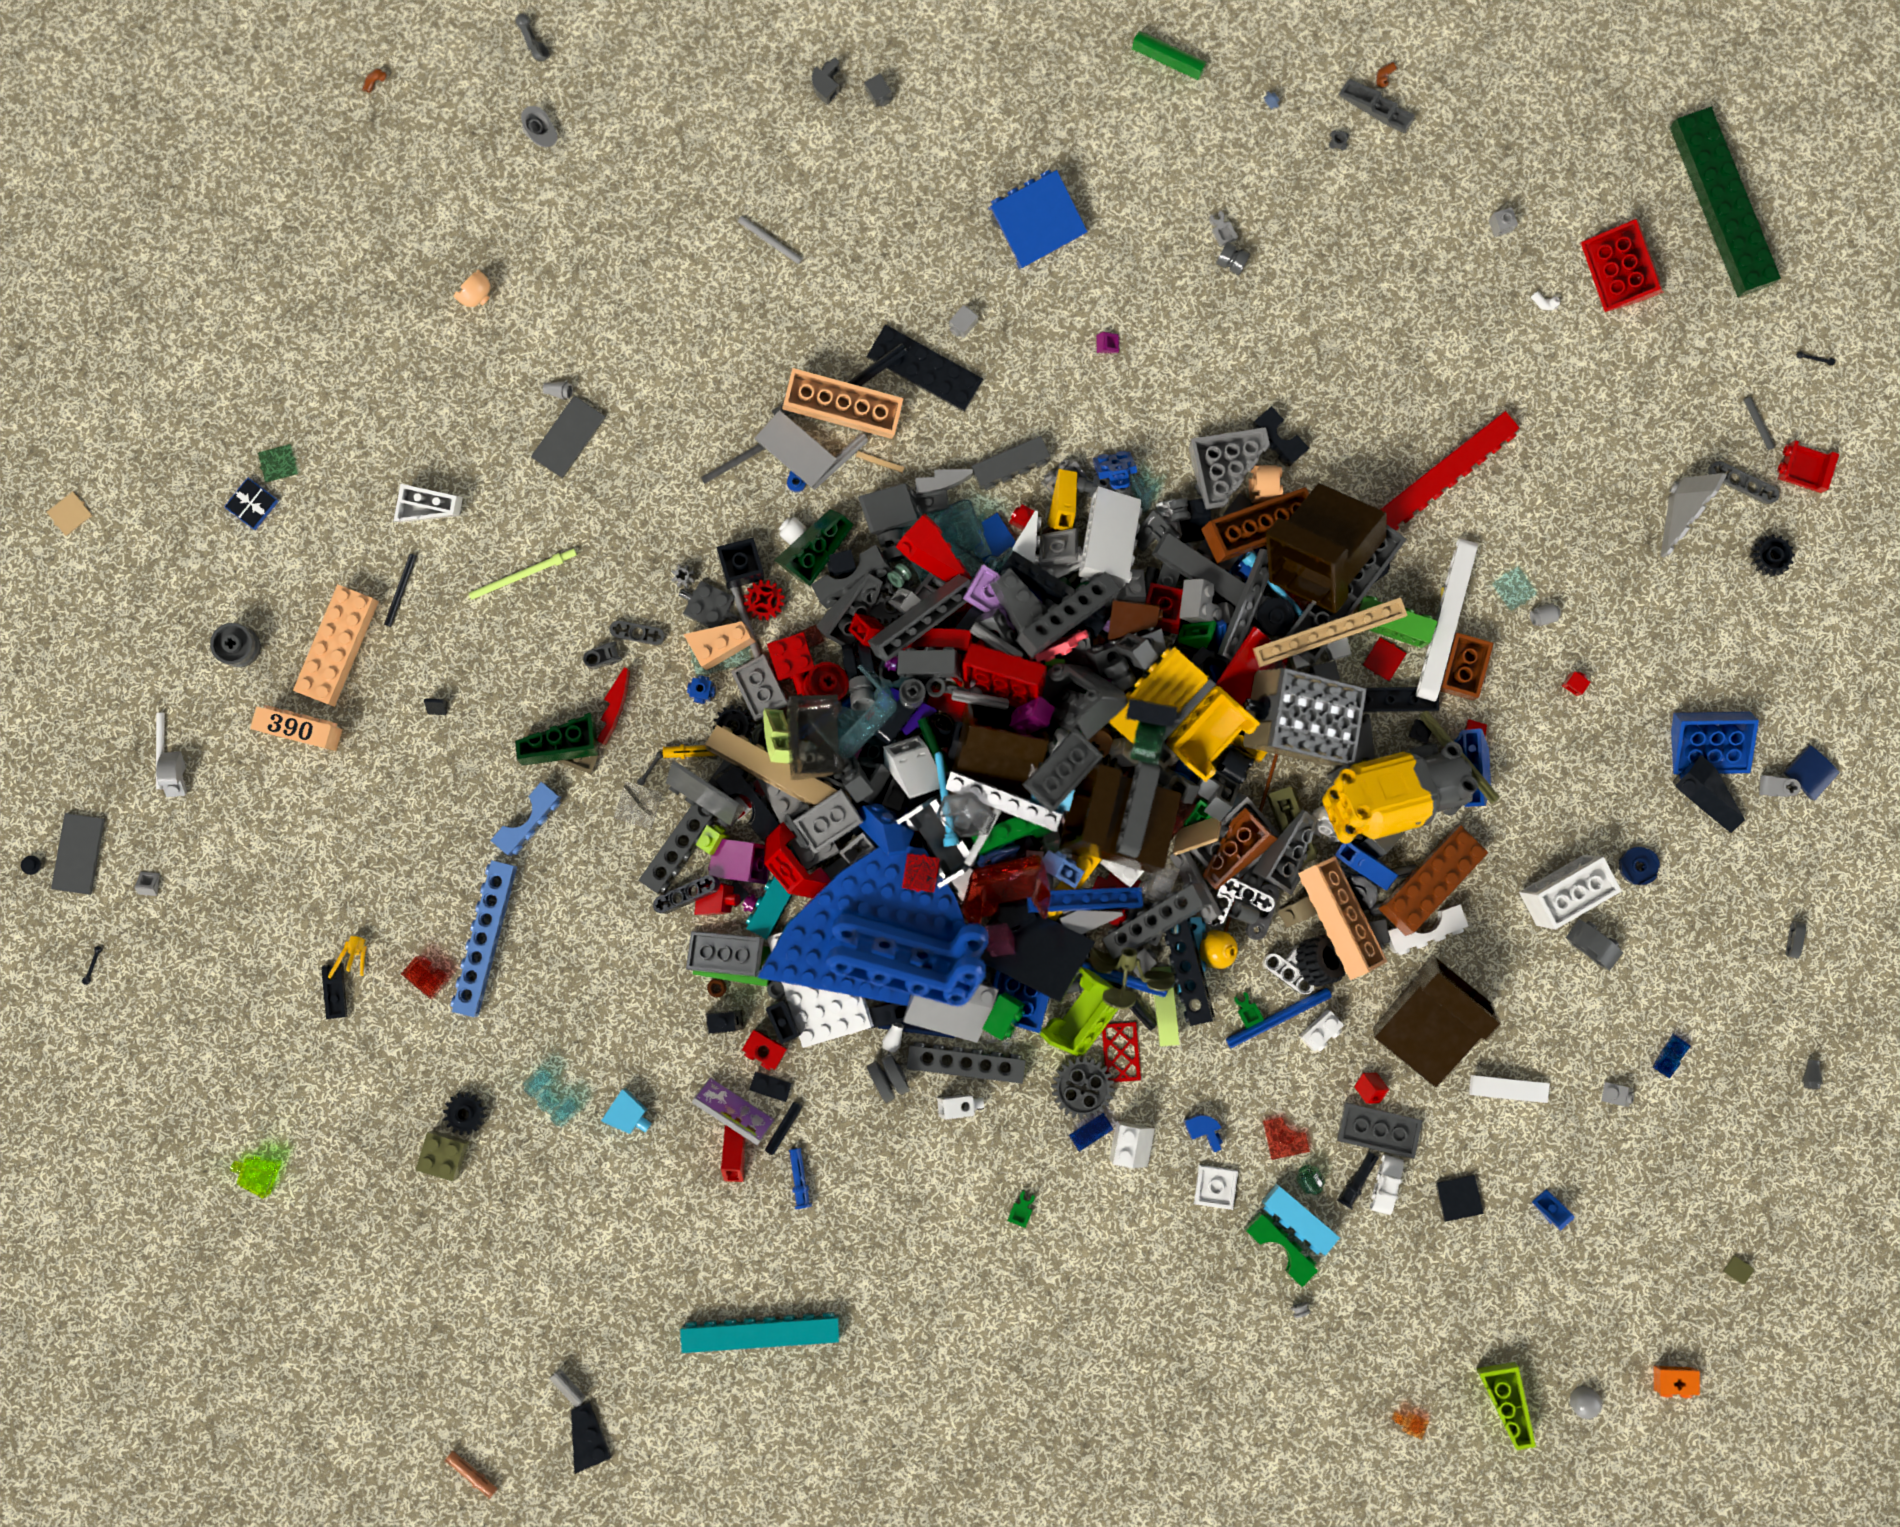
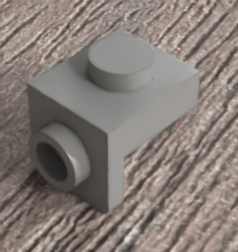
M1605 1082L1601 1101L1629 1107L1634 1101L1633 1088Z

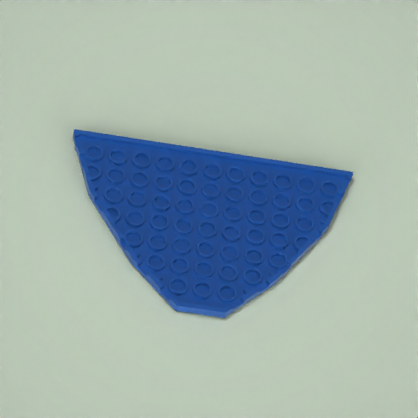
M908 846L905 854L888 856L880 847H877L856 860L849 867L841 870L833 880L825 885L787 923L757 977L908 1006L911 994L838 975L831 971L827 965L828 954L831 949L837 946L857 948L855 945L838 940L833 935L832 929L836 917L842 914H853L946 941H953L959 930L966 923L956 897L948 884L940 888L937 885L943 880L938 874L934 892H917L913 889L902 888L907 853L915 855L925 854L930 857L925 849ZM872 950V953L879 956L895 959V956ZM910 961V964H914L919 967L920 965H922L925 967L932 968L931 966H927L923 963Z

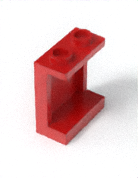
M1797 440L1787 444L1783 450L1784 460L1777 469L1779 473L1778 479L1819 493L1829 490L1839 454L1835 452L1825 454L1800 446Z

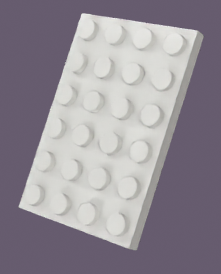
M782 932L768 937L767 941L771 952ZM781 982L784 986L791 1014L801 1034L799 1038L803 1048L874 1026L865 998Z

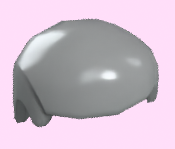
M1581 1386L1575 1388L1570 1394V1406L1580 1418L1590 1420L1597 1417L1601 1412L1602 1400L1592 1388Z

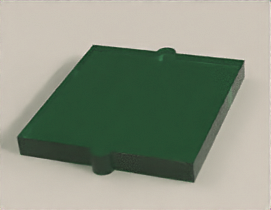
M290 444L258 453L261 464L260 469L263 472L265 483L298 474L295 464L296 458L293 456Z

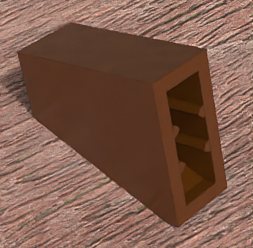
M1114 598L1108 639L1112 640L1125 636L1128 633L1132 634L1157 626L1158 621H1162L1163 610L1160 609V604Z

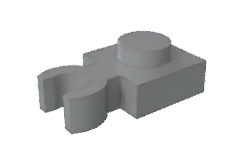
M1219 211L1218 216L1220 219L1215 220L1213 215H1210L1209 221L1215 226L1212 233L1221 248L1227 242L1231 243L1237 240L1238 236L1231 222L1225 223L1223 221L1224 214L1222 211Z

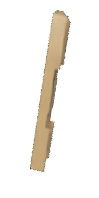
M857 451L856 454L858 458L903 473L905 468Z

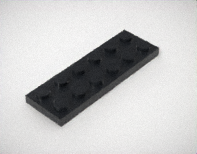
M885 324L866 357L876 362L899 344H903L908 352L886 369L965 412L980 387L983 378Z

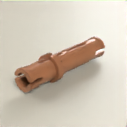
M454 1450L445 1459V1462L466 1478L474 1489L477 1488L488 1499L498 1490L485 1478L483 1473L477 1472Z

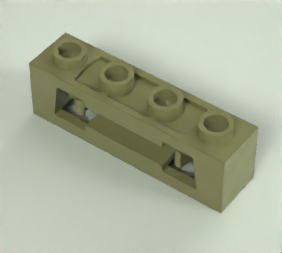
M1291 786L1267 794L1280 834L1289 826L1285 813H1281V811L1291 808L1289 812L1292 820H1294L1303 810L1302 807H1298L1296 801L1298 800V795L1295 789L1292 790ZM1308 843L1306 850L1308 856L1307 860L1303 861V864L1318 859L1316 856L1318 849L1315 843Z

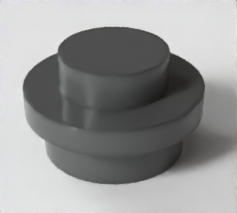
M771 981L769 983L767 992L770 997L780 999L785 995L784 986L781 982Z

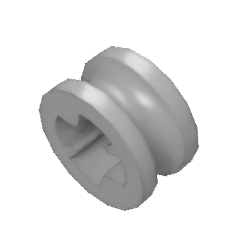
M1307 1302L1291 1307V1310L1295 1312L1293 1314L1294 1318L1304 1317L1311 1313L1310 1309H1307Z

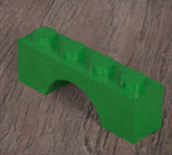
M1259 1212L1244 1227L1245 1231L1259 1245L1268 1242L1282 1245L1288 1256L1285 1271L1303 1288L1318 1272L1314 1267L1317 1263L1309 1255L1305 1258L1300 1253L1303 1249L1295 1241L1291 1243L1287 1239L1289 1235L1281 1227L1277 1229L1273 1225L1275 1221L1267 1213L1263 1215Z

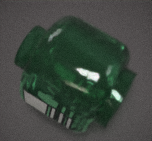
M1310 1164L1301 1167L1297 1171L1296 1181L1305 1194L1313 1195L1322 1192L1325 1178L1319 1168Z

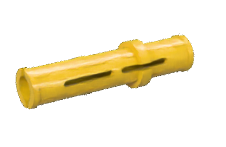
M680 744V746H663V758L681 757V759H685V757L717 755L709 751L694 752V750H706L705 745L685 746V744ZM674 751H690V752L675 753Z

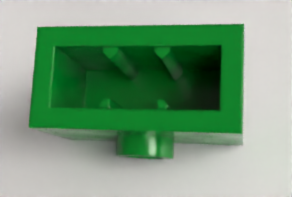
M1006 992L1000 994L982 1029L1001 1041L1011 1038L1016 1029L1014 1027L1016 1021H1020L1024 1014L1023 1008L1025 1004Z

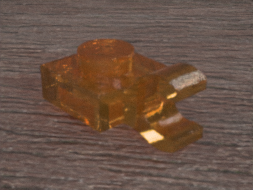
M1394 1412L1391 1418L1395 1423L1403 1426V1432L1421 1440L1429 1423L1427 1419L1409 1412L1407 1417Z

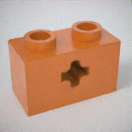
M1654 1366V1390L1662 1397L1671 1398L1673 1395H1680L1683 1398H1693V1395H1700V1371L1694 1367Z

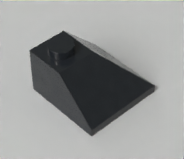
M1202 498L1189 500L1187 509L1190 512L1191 519L1180 522L1182 532L1180 541L1183 543L1205 540L1201 529L1211 521L1210 509L1205 508Z

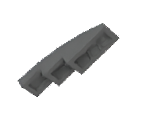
M1351 79L1347 80L1339 93V96L1385 125L1404 134L1415 119V114L1398 108V103L1382 97L1381 92Z

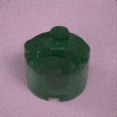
M1138 721L1130 759L1158 765L1160 754L1157 752L1161 753L1163 739H1160V737L1164 738L1166 726Z

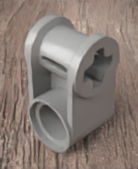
M1760 776L1759 795L1795 796L1801 790L1800 783L1795 779Z

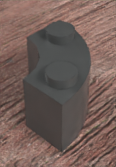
M1579 919L1565 938L1572 946L1587 955L1593 962L1610 971L1623 954V951L1618 947L1620 944L1612 938L1608 939L1596 930L1598 927L1592 922L1587 921L1585 923Z

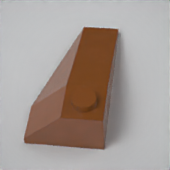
M1244 808L1231 821L1229 830L1225 838H1222L1221 845L1216 855H1213L1203 877L1217 890L1263 854L1278 838L1247 808Z

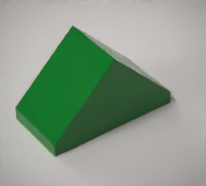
M1216 622L1182 624L1177 641L1200 649L1202 646L1207 649L1212 639Z
M1203 798L1199 799L1181 824L1186 827L1211 818V816L1204 812L1207 801Z

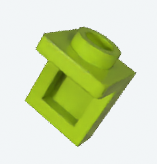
M717 824L715 826L706 825L696 845L709 855H714L722 839L728 840L730 836L725 833L723 827Z

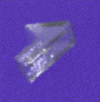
M1015 1027V1032L1011 1038L1002 1041L1004 1053L1020 1033L1019 1027ZM982 1032V1041L986 1040L987 1044L998 1042V1038L988 1032Z

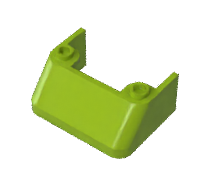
M1081 967L1079 970L1083 974L1080 986L1084 991L1063 1019L1054 1018L1049 1020L1046 1027H1042L1041 1032L1038 1033L1049 1045L1076 1056H1082L1089 1050L1118 1011V1009L1108 1006L1103 1001L1104 991L1115 987L1093 971Z

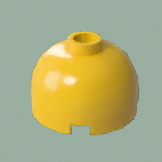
M1209 931L1206 939H1202L1200 944L1201 960L1205 961L1206 966L1209 968L1224 969L1231 966L1238 954V945L1235 938L1225 931Z

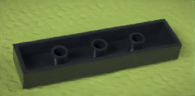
M1417 687L1366 688L1363 713L1439 711V695L1435 702L1417 697Z

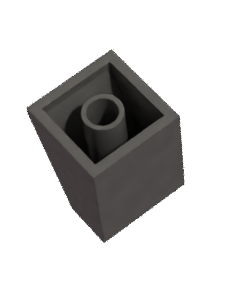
M903 483L858 497L870 533L879 536L890 530L911 526L920 519L922 511L920 506L915 503L914 498L916 494L913 487Z

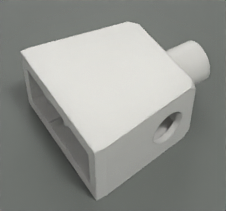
M969 1094L937 1097L939 1117L945 1120L975 1116L974 1110L984 1109L983 1098L973 1099V1096ZM962 1103H965L964 1109H961Z

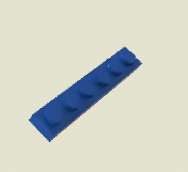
M1141 887L1028 891L1026 893L1028 913L1143 907Z

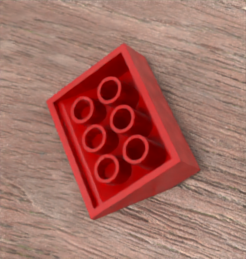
M1637 219L1581 242L1604 312L1635 304L1664 293L1643 231Z
M1253 627L1215 685L1220 686L1243 708V702H1245L1246 698H1251L1254 674L1257 670L1282 669L1286 667L1288 658L1259 668L1253 649L1272 641L1256 627Z
M971 643L963 661L964 688L970 689L973 686H978L982 689L984 695L1006 698L1009 700V706L1016 708L1038 697L1042 698L1046 666L1037 661H1028L1020 656L1005 654L1001 650L995 651L986 648L984 645Z

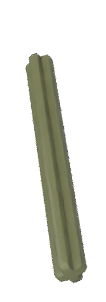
M1424 711L1420 714L1419 718L1444 747L1447 743L1454 742L1429 711ZM1462 752L1460 756L1469 762L1472 770L1471 775L1478 782V789L1490 803L1497 802L1500 796Z

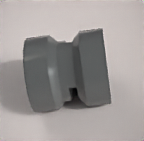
M1176 499L1169 502L1170 509L1173 512L1171 515L1172 522H1183L1191 519L1190 512L1187 509L1189 506L1188 499Z

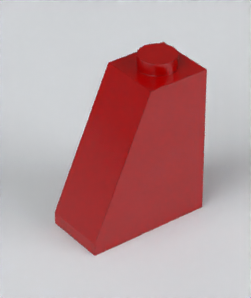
M725 1125L721 1161L723 1179L729 1182H744L746 1138Z

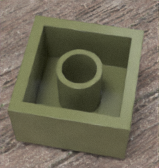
M434 1130L427 1132L415 1170L452 1182L457 1180L470 1141Z

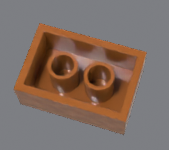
M1456 632L1440 692L1472 701L1478 699L1494 643Z

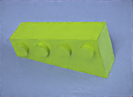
M1516 1362L1476 1368L1516 1451L1535 1448L1536 1443L1519 1367Z

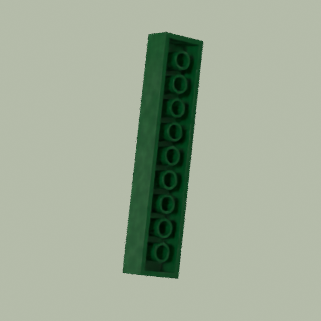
M1712 106L1677 118L1670 125V131L1737 297L1739 298L1773 286L1781 279Z

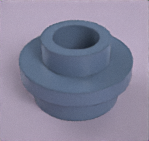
M1266 92V96L1263 97L1264 101L1271 110L1277 109L1279 107L1278 102H1280L1279 98L1274 92Z

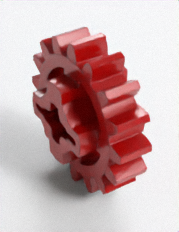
M762 580L759 581V585L752 583L754 588H747L749 595H744V598L748 600L744 602V605L749 606L746 611L748 613L753 612L752 618L758 616L759 621H762L763 617H765L767 622H769L770 616L776 619V613H782L780 607H785V603L781 602V600L785 599L784 595H780L783 592L782 589H776L778 586L776 583L771 586L770 580H767L766 584ZM761 589H770L772 591L764 592ZM756 593V600L752 603V598ZM762 597L767 599V604L761 603ZM777 598V604L775 608H773V601ZM764 609L767 610V613H761L757 610Z

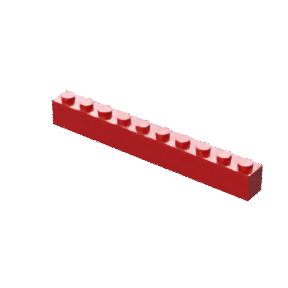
M1506 411L1382 507L1380 510L1386 512V524L1397 531L1399 529L1398 524L1402 521L1405 524L1414 517L1412 513L1417 509L1420 512L1429 505L1427 502L1431 498L1434 500L1438 499L1444 494L1442 490L1445 487L1449 489L1458 483L1457 478L1459 476H1467L1473 471L1471 468L1476 463L1478 466L1488 459L1486 457L1487 454L1490 452L1495 454L1502 448L1501 443L1505 440L1509 443L1517 436L1515 432L1520 429Z

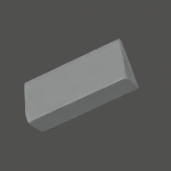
M558 1369L549 1378L574 1407H577L584 1401L586 1396L561 1369Z

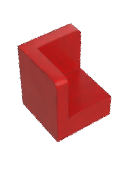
M1376 1072L1363 1073L1354 1085V1088L1366 1104L1380 1103L1390 1090Z

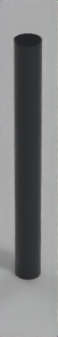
M409 554L384 622L386 626H392L417 558L416 555Z

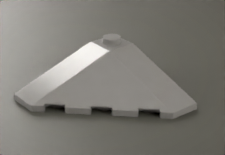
M1266 427L1191 439L1189 453L1206 509L1225 507L1229 502L1228 498L1243 483L1245 475L1248 471L1251 472L1257 464L1259 456L1268 449L1270 443Z
M1724 473L1685 477L1672 484L1669 490L1672 493L1668 501L1661 557L1664 558L1672 553L1674 550L1673 545L1682 539L1690 529L1689 524L1698 519L1705 510V503H1708L1718 493L1726 477Z

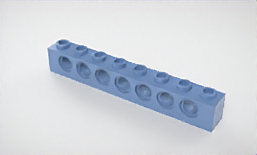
M491 860V863L486 867V882H483L481 886V901H478L476 905V920H473L470 928L473 932L471 939H468L465 949L468 950L466 958H463L461 962L462 974L461 977L457 978V993L451 1000L452 1012L471 1017L479 1016L518 866ZM499 876L502 879V883L499 887H496L494 879ZM492 895L497 898L494 906L489 903V898ZM487 914H490L492 917L489 925L484 922V917ZM481 933H485L487 936L485 943H481L479 940ZM476 952L482 954L480 962H476L474 959ZM471 971L477 973L475 981H472L469 977ZM467 989L472 992L470 1000H467L464 996Z

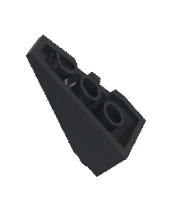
M1701 754L1672 781L1679 791L1730 833L1745 821L1716 767Z

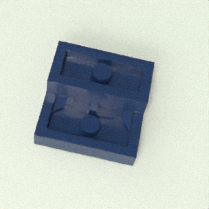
M1808 745L1784 772L1789 779L1797 780L1801 785L1802 791L1814 801L1840 773L1825 756L1811 745Z

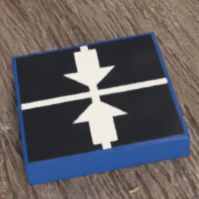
M247 477L224 507L256 531L279 500Z

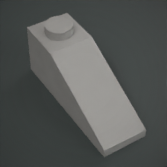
M1122 910L1062 912L1064 916L1060 917L1063 926L1079 934H1084L1123 916Z

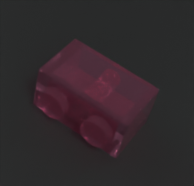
M1007 923L984 927L989 933L986 951H989L992 957L1015 954L1014 935Z

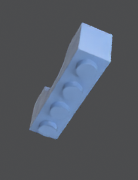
M540 782L528 796L532 804V813L528 821L516 828L502 826L490 840L508 856L517 855L523 848L522 843L526 839L529 841L535 835V828L538 825L542 826L547 821V814L551 810L555 811L561 804L560 799L562 797L544 782Z

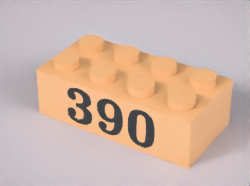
M264 705L263 708L256 706L250 727L252 730L337 751L343 730L337 727V723L323 719L319 721V719L268 705Z

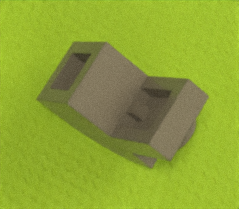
M1306 895L1278 910V913L1286 928L1314 916L1317 914V911L1310 901L1309 895Z

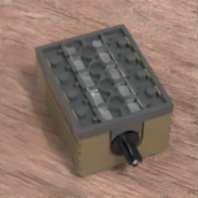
M1286 668L1257 670L1254 674L1251 698H1246L1243 706L1260 724L1252 734H1244V747L1321 765H1354L1367 689Z

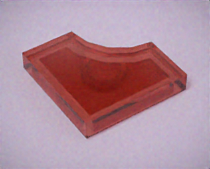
M1282 1117L1263 1121L1271 1160L1310 1152L1305 1132L1291 1130L1285 1125Z

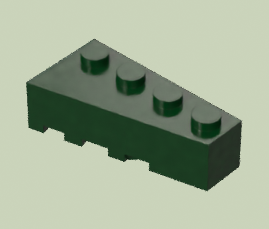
M829 509L774 561L797 580L811 586L827 564L826 561H829V555L834 554L854 524L841 513Z

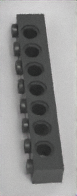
M723 760L708 783L717 789H721L713 777L731 763ZM742 770L745 774L742 777L746 779L749 773ZM697 803L694 806L691 805L638 880L657 894L666 892L671 884L669 883L671 877H676L682 869L680 867L681 863L684 860L687 861L693 854L691 849L699 840L706 825L713 826L715 823L713 819L715 815L712 814L710 817L704 815L700 811L702 807ZM694 820H698L700 828L693 831L691 823ZM682 836L689 838L688 845L681 846L680 838ZM673 851L678 855L675 862H671L668 858L669 854ZM664 867L667 872L663 878H660L657 874L658 869Z

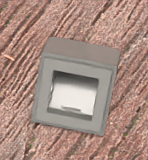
M140 871L134 887L139 895L157 896L160 873Z

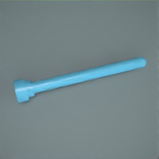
M1254 550L1247 553L1242 558L1244 564L1253 567L1257 553ZM1268 580L1267 583L1282 599L1290 602L1295 614L1299 617L1303 610L1283 588L1270 583Z
M936 752L935 760L946 829L945 838L943 839L944 847L959 845V836H956L953 829L948 790L945 789L947 781L943 754Z

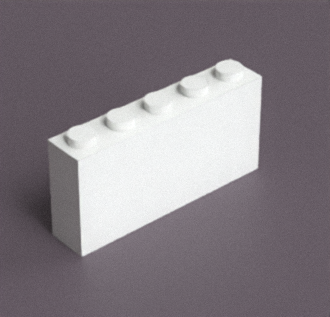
M1097 488L1092 496L1079 576L1091 579L1096 574L1100 576L1106 572L1121 589L1126 583L1130 582L1132 578L1130 568L1135 560L1133 551L1137 546L1135 537L1140 528L1138 519L1141 517L1143 510L1140 507L1141 499L1106 488Z

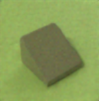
M1733 1255L1723 1272L1738 1283L1745 1285L1755 1269Z

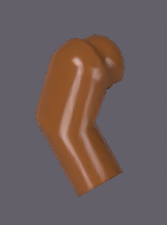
M1393 62L1377 71L1376 84L1378 87L1383 88L1389 84L1388 75L1396 71V65Z
M375 69L369 73L362 90L371 93L374 83L377 80L383 82L386 78V73L381 71V69Z

